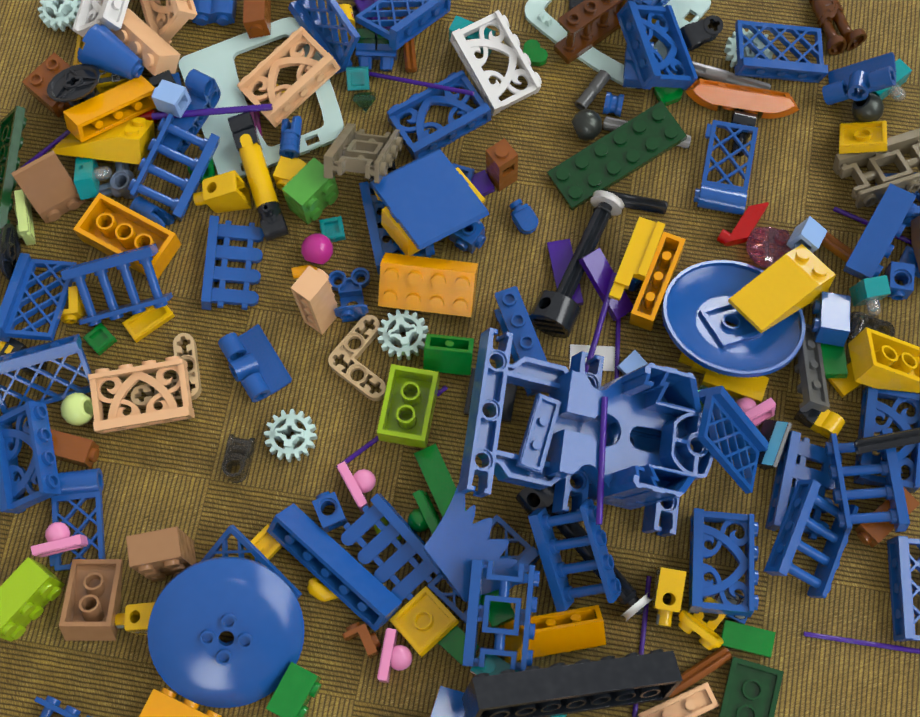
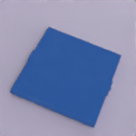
M437 149L388 173L386 177L383 176L379 184L374 183V180L370 182L371 187L389 209L392 217L400 224L418 250L489 215L487 208L441 149Z

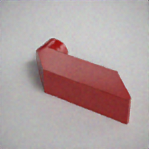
M769 203L748 206L732 233L723 229L716 241L725 246L746 243L767 210Z

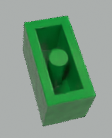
M427 334L424 347L423 369L457 375H471L474 338Z
M291 662L266 709L280 717H306L309 711V707H307L311 697L315 698L321 689L322 684L319 683L321 678Z

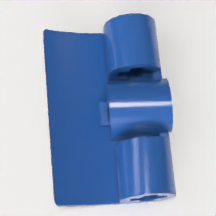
M890 52L828 72L829 84L822 88L826 104L832 105L848 99L862 101L868 97L869 93L895 86L896 63L894 53Z
M259 324L240 336H237L236 333H229L218 341L219 347L229 362V369L237 382H241L252 402L261 401L291 383V376Z

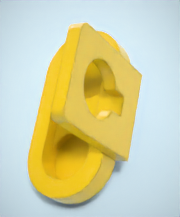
M707 597L703 601L709 603H719L712 597ZM682 610L678 615L680 621L678 626L687 634H691L692 631L699 634L701 637L699 642L708 650L720 648L724 643L723 639L714 630L724 619L725 614H719L716 619L709 620L707 623L702 620L705 617L703 612L692 615L688 611Z

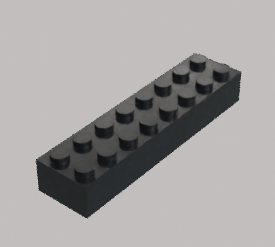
M657 649L648 654L640 655L638 652H634L621 658L606 656L599 661L592 662L590 659H583L570 665L560 662L548 668L532 666L525 669V671L515 672L513 669H508L496 675L480 673L471 679L462 696V702L466 717H552L666 700L683 679L674 651L664 652L663 649Z

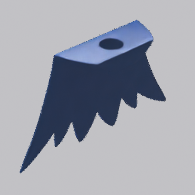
M457 486L446 513L423 548L427 557L453 591L462 600L467 602L469 599L472 559L494 561L493 574L518 577L519 571L510 569L517 563V560L511 558L500 559L509 541L505 539L487 540L492 527V518H486L473 524L476 510L475 505L465 511V494L458 493ZM487 568L483 570L481 595L499 590L500 580L486 579ZM524 573V583H528L529 574ZM510 581V586L524 583Z

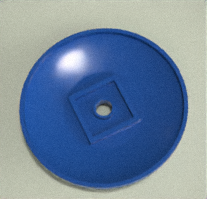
M730 260L705 261L684 269L669 284L662 303L663 322L674 344L688 358L702 367L733 377L764 376L776 372L790 363L802 346L805 336V318L802 309L768 330L760 333L728 300L764 270L746 263ZM726 321L734 323L736 326L731 327L726 324Z
M217 557L198 562L184 569L170 580L159 594L153 606L147 637L153 664L161 678L171 689L182 697L200 705L215 708H232L256 702L277 689L290 663L297 664L303 648L305 630L299 601L291 587L280 575L256 561L239 557ZM224 631H229L234 635L232 641L225 643L219 639V635Z

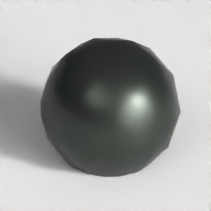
M869 93L866 99L853 101L851 110L856 121L873 122L878 121L882 117L884 105L878 95Z
M580 110L571 121L580 140H592L602 130L601 117L593 110Z

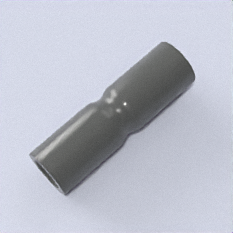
M600 70L588 88L576 100L575 106L579 110L587 109L610 80V75L606 71Z

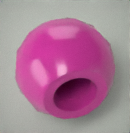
M314 233L304 239L301 245V253L306 261L325 264L333 254V245L325 235Z

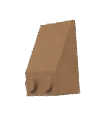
M53 150L11 173L46 224L58 220L61 215L79 208L81 204L86 202L85 199H80L74 180Z
M72 559L59 622V628L65 641H116L118 628L115 625V616L117 613H120L122 559Z

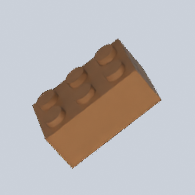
M177 526L126 536L129 567L145 578L151 579V582L166 580V576L177 575L184 569L197 563L194 541Z

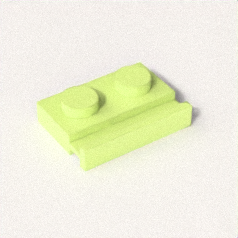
M22 189L15 190L16 204H14V211L18 219V225H16L18 237L23 238L27 246L34 245L36 241L31 203Z

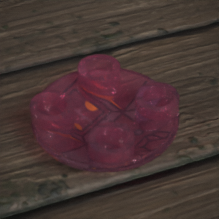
M757 227L747 240V253L754 263L768 268L792 250L786 245L790 235L784 229Z

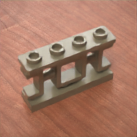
M347 123L324 154V178L333 179L336 173L342 176L347 171L365 173V178L367 179L374 176V183L379 184L383 176L386 177L388 168L392 167L393 160L397 159L398 151L402 150L403 138L400 137V130L395 129L392 135L391 132H386L384 136L365 134V129L356 131V124Z
M920 128L887 138V151L837 153L835 155L832 168L835 174L839 175L841 179L852 176L858 185L853 187L851 197L856 199L855 206L857 209L865 206L869 207L880 202L890 183L910 193L920 189V172L913 174L914 172L911 169L917 166L920 171ZM909 153L911 159L905 160L903 154ZM895 163L900 173L885 177L880 167ZM867 166L869 172L862 173L860 168ZM875 180L877 186L870 187L868 181Z

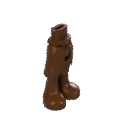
M809 0L819 28H823L827 39L826 50L830 55H839L845 48L847 51H851L867 39V34L862 28L854 30L850 28L843 13L844 9L838 0ZM833 20L840 32V35L836 33L832 25Z

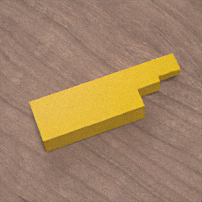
M639 217L609 293L610 298L620 301L624 289H629L632 278L641 281L645 280L664 231V223Z
M683 352L681 353L678 362L692 366L691 370L704 374L702 386L708 388L723 386L730 396L739 399L744 397L751 398L757 405L762 402L769 381L768 377L743 378L723 375L702 367L688 358Z

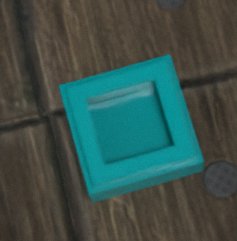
M368 66L346 67L348 91L370 90Z
M342 216L319 220L321 234L328 237L331 242L346 240Z

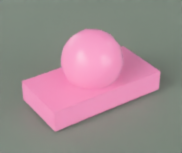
M747 397L741 398L736 402L755 426L775 415L776 403L772 398L759 405Z
M344 461L337 465V469L360 512H364L362 508L368 505L362 493L370 492L376 484L375 475L366 469L358 470L352 475Z
M54 522L45 531L47 542L31 546L32 555L42 558L87 547L88 539L87 536L81 534L70 537V530L65 523Z
M387 628L385 632L377 679L380 682L389 683L391 668L398 671L404 670L412 662L411 650L404 645H396L398 635L396 629Z

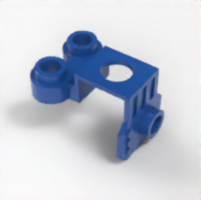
M362 267L356 268L351 273V277L346 278L345 273L335 270L329 274V282L332 285L331 288L338 291L341 307L334 309L336 317H340L342 322L359 321L369 312L368 306L364 304L362 288L370 283L368 270ZM360 277L365 278L364 282H358L357 280ZM337 280L342 281L340 285L334 284ZM350 302L358 303L357 305L347 306V304Z

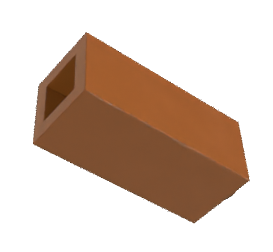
M244 0L243 24L250 39L271 35V0Z
M505 138L486 150V173L499 192L518 180V154Z
M51 429L56 460L92 468L93 462L95 463L99 457L98 444L91 439Z
M904 488L908 514H910L920 503ZM885 500L873 512L888 511L891 509L890 501ZM890 522L859 524L854 530L858 533L857 537L862 543L873 548L894 529V524H890Z

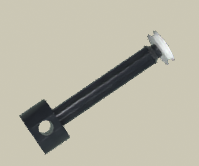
M604 190L593 192V197L590 198V202L594 207L593 214L556 292L547 290L540 292L529 315L532 325L547 335L558 338L569 337L578 319L581 309L572 300V297L585 272L579 259L595 250L609 219L622 213L625 205L613 193Z
M555 484L542 490L525 487L515 497L528 515L541 507H546L550 516L560 515L552 513ZM578 522L556 526L566 539L588 535ZM591 545L575 548L585 561L595 559ZM614 565L615 576L621 583V593L617 600L620 602L619 604L625 605L628 608L621 615L627 621L635 614H642L644 611L643 607L652 599H649L647 594L639 599L636 590ZM598 569L593 570L595 574L600 578Z

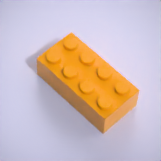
M98 193L73 229L81 241L109 256L156 243L159 252L152 256L153 260L151 262L157 280L182 245L176 233L101 193ZM138 260L130 262V268L146 276L143 266L139 264Z
M385 252L380 263L378 306L472 317L475 305L478 263Z

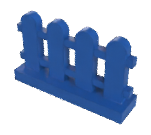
M210 215L201 296V307L203 310H211L212 303H217V308H223L224 304L241 305V310H247L248 306L258 304L259 295L255 291H249V286L256 285L261 280L260 272L251 269V264L262 261L263 253L260 249L253 248V242L263 241L264 233L262 228L255 227V223L249 222V226L231 225L232 222L226 220L225 224H220L219 216ZM218 239H224L223 245H218ZM230 240L247 241V247L229 246ZM216 260L222 261L221 266H216ZM228 261L246 263L245 269L227 267ZM214 281L220 282L219 288H213ZM226 282L244 284L243 290L225 289Z
M793 430L789 432L776 470L765 525L766 529L772 531L780 529L798 480L814 479L821 483L818 495L833 504L830 498L824 497L825 490L836 488L835 481L830 480L829 465H832L831 457L826 456L824 447L810 444L809 438L804 437L800 441L801 433ZM806 459L822 464L821 471L806 467ZM813 505L811 519L829 529V525L820 520L821 513L828 512ZM807 527L804 528L803 532L809 534L808 539L816 540L817 537H822Z
M377 493L370 499L374 504L373 506L365 505L362 508L365 513L352 525L347 522L343 526L346 531L341 535V541L347 546L357 542L363 548L358 553V561L362 564H369L374 561L379 566L374 573V577L381 583L390 579L396 585L391 592L400 601L405 598L410 601L414 597L411 593L424 580L427 583L433 580L431 577L433 572L436 575L440 572L425 554L423 546L426 543L411 529L384 496ZM385 517L390 524L386 526L380 519ZM376 525L381 532L367 543L362 536ZM399 535L407 541L404 545L397 539ZM392 543L398 550L384 562L378 555ZM417 553L423 559L421 563L414 558V555ZM409 561L415 569L401 581L395 573Z

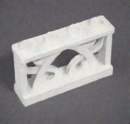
M81 0L72 30L82 37L95 24L100 26L103 24L114 31L120 30L129 0Z
M499 10L462 29L459 28L453 31L450 38L454 49L482 99L491 108L492 116L538 93L542 84L539 74L534 72L530 66L529 56L522 52L517 35L512 34L509 29L510 25L507 17L502 15ZM487 26H495L500 35L493 36L492 31H490L488 39H485L484 30ZM479 31V39H465V37ZM480 48H482L483 57L481 59H478L475 57L474 53H481ZM488 49L498 51L509 57L505 77L493 70L483 71L482 66L488 58ZM492 76L496 77L501 83L499 84L496 80L495 84H490L489 78ZM523 76L528 85L525 89L518 90L510 82L521 85L522 83L518 81V77ZM506 89L514 94L503 101L499 100V97Z

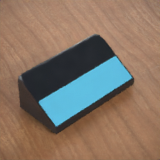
M777 420L764 421L760 432L769 444L767 451L759 453L757 467L768 470L778 466L792 423Z

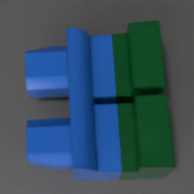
M355 28L361 36L356 45V57L359 66H368L369 71H372V60H380V71L392 72L394 60H397L398 49L390 48L388 39L369 29Z

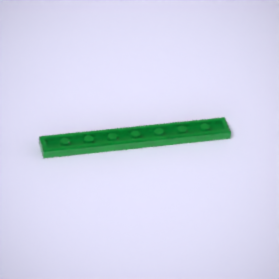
M435 443L414 453V456L443 517L455 494L456 486ZM499 590L481 595L482 605H484L485 595L499 596ZM491 601L489 621L492 627L497 628L515 619V613L510 603Z

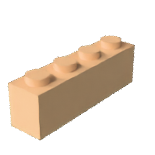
M127 8L121 29L117 31L110 30L142 60V65L154 76L170 70L171 74H175L181 54Z
M308 266L292 285L291 290L304 322L323 335L337 318L334 309L337 308L338 303L335 301V294L332 291L329 276L319 268L315 270Z

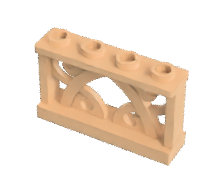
M140 0L146 24L168 44L172 42L171 39L189 19L193 20L197 16L193 0H166V6L161 5L160 0Z
M301 26L280 46L276 47L265 60L261 61L254 70L243 77L237 84V87L253 105L261 104L260 102L269 99L273 105V110L260 112L276 128L282 123V119H286L341 68L334 57ZM306 44H308L310 46V50L308 55L304 57L305 50L303 47ZM316 51L323 57L319 61L312 59ZM299 66L296 74L297 81L293 85L283 84L276 87L280 69ZM257 89L260 92L267 91V93L260 96L253 94Z
M171 356L165 358L164 362L156 363V360L143 361L141 366L133 367L132 364H124L118 366L117 370L110 371L109 368L96 369L94 374H88L94 415V432L104 434L195 418L187 362L180 359L179 356ZM169 370H174L178 373L179 380L174 387L168 389L166 386L172 382L173 377L166 380L164 374ZM157 372L156 378L148 375L149 373ZM128 377L124 382L120 379ZM140 380L148 383L159 392L149 400L146 413L142 414L135 403L124 399L130 389ZM106 381H113L115 383L113 389L107 388L109 393L115 394L113 399L106 398L101 393V387ZM181 389L183 407L178 406L172 393ZM164 398L165 400L159 401L163 405L162 409L156 410L154 408L155 402ZM102 402L111 404L107 420H104ZM121 404L131 407L129 415H124L123 411L126 408L121 407Z

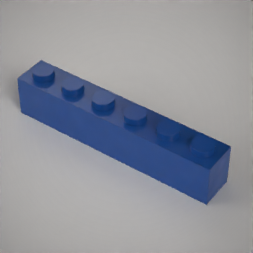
M294 503L275 515L267 532L375 632L389 621L402 601Z

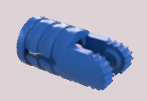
M299 115L294 116L291 123L287 118L282 119L280 156L293 159L298 158L300 155L302 118Z
M142 196L136 197L129 208L164 228L166 227L165 225H171L175 221L172 215Z

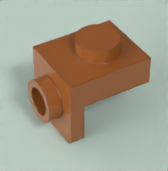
M357 622L346 628L347 632L342 634L345 641L360 636L367 655L370 658L379 655L377 649L381 646L375 632L370 633L365 623L361 625L360 622Z

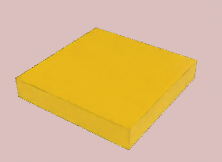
M887 121L840 124L839 154L887 151Z
M427 586L389 619L421 657L460 623Z

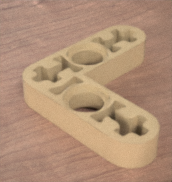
M366 315L358 321L331 352L328 362L330 368L359 392L372 401H380L385 396V382L357 361L359 356L378 336V328H381L377 317ZM372 322H373V325H374V328H375V329L372 330V329L369 328V329L365 332V330H366L365 324L367 323V324L370 325V324H372ZM359 339L361 345L358 349H351L348 347L349 341ZM343 357L345 365L349 367L347 372L343 365L338 364L335 366L336 358L341 359ZM355 370L364 372V377L360 381H354L351 378V374ZM368 379L374 387L380 385V393L374 392L372 394L371 387L366 384Z
M181 333L173 340L174 356H179L180 359L193 362V368L188 372L189 384L195 387L191 390V400H195L200 396L202 389L197 346L190 334ZM184 340H187V342L189 343L188 345H186L187 353L189 355H185L184 350L180 346L183 345ZM177 372V379H173L172 382L166 387L172 388L177 384L179 380ZM149 384L139 385L132 390L131 400L139 408L146 409L149 400L152 398L149 395H156L159 392ZM178 391L172 393L177 403L182 402L181 391H179L180 396H178ZM142 392L148 395L144 398L143 402H141L138 398L141 397ZM161 398L157 400L154 404V407L163 406L162 403H159V401L165 399Z

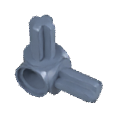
M115 162L116 172L110 178L109 183L99 186V193L107 197L114 195L116 198L122 196L123 198L131 199V191H128V187L134 178V174L130 171L129 163Z

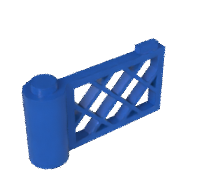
M713 120L712 124H707L705 138H708L709 142L700 189H695L693 202H697V207L743 215L747 201V190L758 127ZM716 127L726 129L730 136L720 141L715 134ZM741 132L752 133L751 141L745 145L737 137ZM733 138L739 149L730 154L723 144ZM720 147L726 157L716 162L711 154L712 151ZM742 151L748 159L745 164L739 166L733 156ZM729 160L736 170L726 176L720 165ZM716 168L722 179L717 182L707 181L708 173ZM739 173L744 179L743 187L733 185L729 178Z
M101 469L58 473L61 494L51 497L52 523L59 522L60 518L63 520L62 523L68 524L75 530L72 536L79 534L86 536L81 531L92 521L97 525V532L91 539L87 537V547H84L80 553L76 550L71 551L76 555L74 559H86L83 555L93 545L98 550L99 559H106L102 503L104 481ZM95 498L96 508L89 515L80 507L87 499ZM68 501L74 508L64 517L59 513V502ZM77 510L87 517L79 528L69 521ZM63 553L49 556L50 567H54L55 571L71 569L72 562L66 565L61 564V555Z

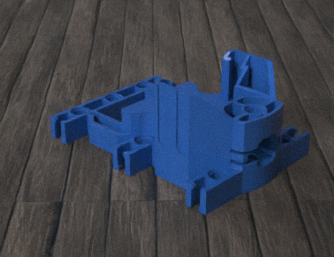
M490 327L482 332L458 493L466 494L473 491V496L480 498L491 494L493 476L495 475L498 481L538 490L555 484L552 513L561 515L569 511L567 506L569 496L572 497L571 512L580 511V505L588 498H592L593 502H597L601 398L606 396L608 397L603 504L629 510L645 506L643 533L657 532L656 535L661 537L676 535L680 496L687 491L693 481L707 477L713 461V455L697 438L702 409L697 381L694 375L690 372L685 373L677 371L678 369L649 363L601 386L604 356L594 355L593 358L587 361V365H589L588 373L585 372V358L588 357V352L584 351L571 357L570 372L566 366L526 356L510 364L513 333L506 332L501 336H496L495 341L499 342L497 350L493 348V336L498 334V329ZM489 359L495 361L496 368L491 366ZM506 383L549 393V397L562 401L544 468L540 475L516 467L518 454L497 450ZM483 407L489 411V417L483 414ZM476 456L481 459L482 467L476 464ZM474 475L479 477L478 491H475L476 486H472ZM570 478L575 482L574 488L570 484ZM661 517V526H658L659 519Z

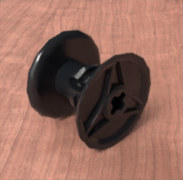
M79 64L62 70L49 82L47 87L48 96L56 102H69L71 107L97 96L94 89L99 84L101 77L99 69L94 65Z
M7 223L0 231V269L4 277L10 281L21 253V245L16 228L13 224Z

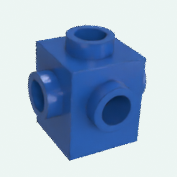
M478 220L449 235V240L454 242V245L459 250L464 252L467 250L473 254L475 249H480L486 240L485 227Z

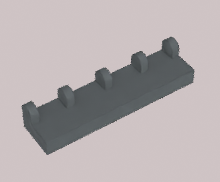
M805 323L804 340L797 353L798 364L794 366L795 373H800L801 383L797 386V392L803 395V402L799 405L801 412H807L810 409L825 412L830 408L821 343L815 342V332H812V325Z

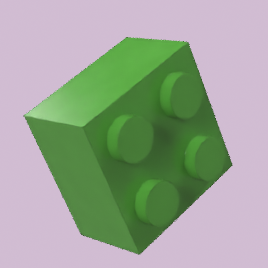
M316 158L310 160L282 188L288 208L307 225L312 220H317L321 216L322 211L328 205L333 204L339 195L335 176L333 179L324 178V165Z

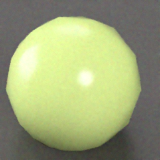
M72 393L66 396L61 404V416L71 425H84L93 417L92 399L84 393Z

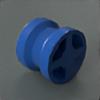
M607 92L603 114L613 113L615 116L620 117L624 94L616 96L611 92Z

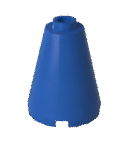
M95 24L88 30L82 39L85 42L83 50L81 48L78 49L77 58L80 63L94 65L99 70L131 80L135 77H140L144 70L142 60L109 28L103 24L101 26Z

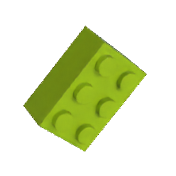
M391 364L377 429L379 441L427 448L440 383L439 372Z
M30 557L0 586V638L10 642L17 640L26 631L25 627L32 620L40 617L44 611L43 608L49 601L55 600L60 595L61 588L65 585L45 565Z

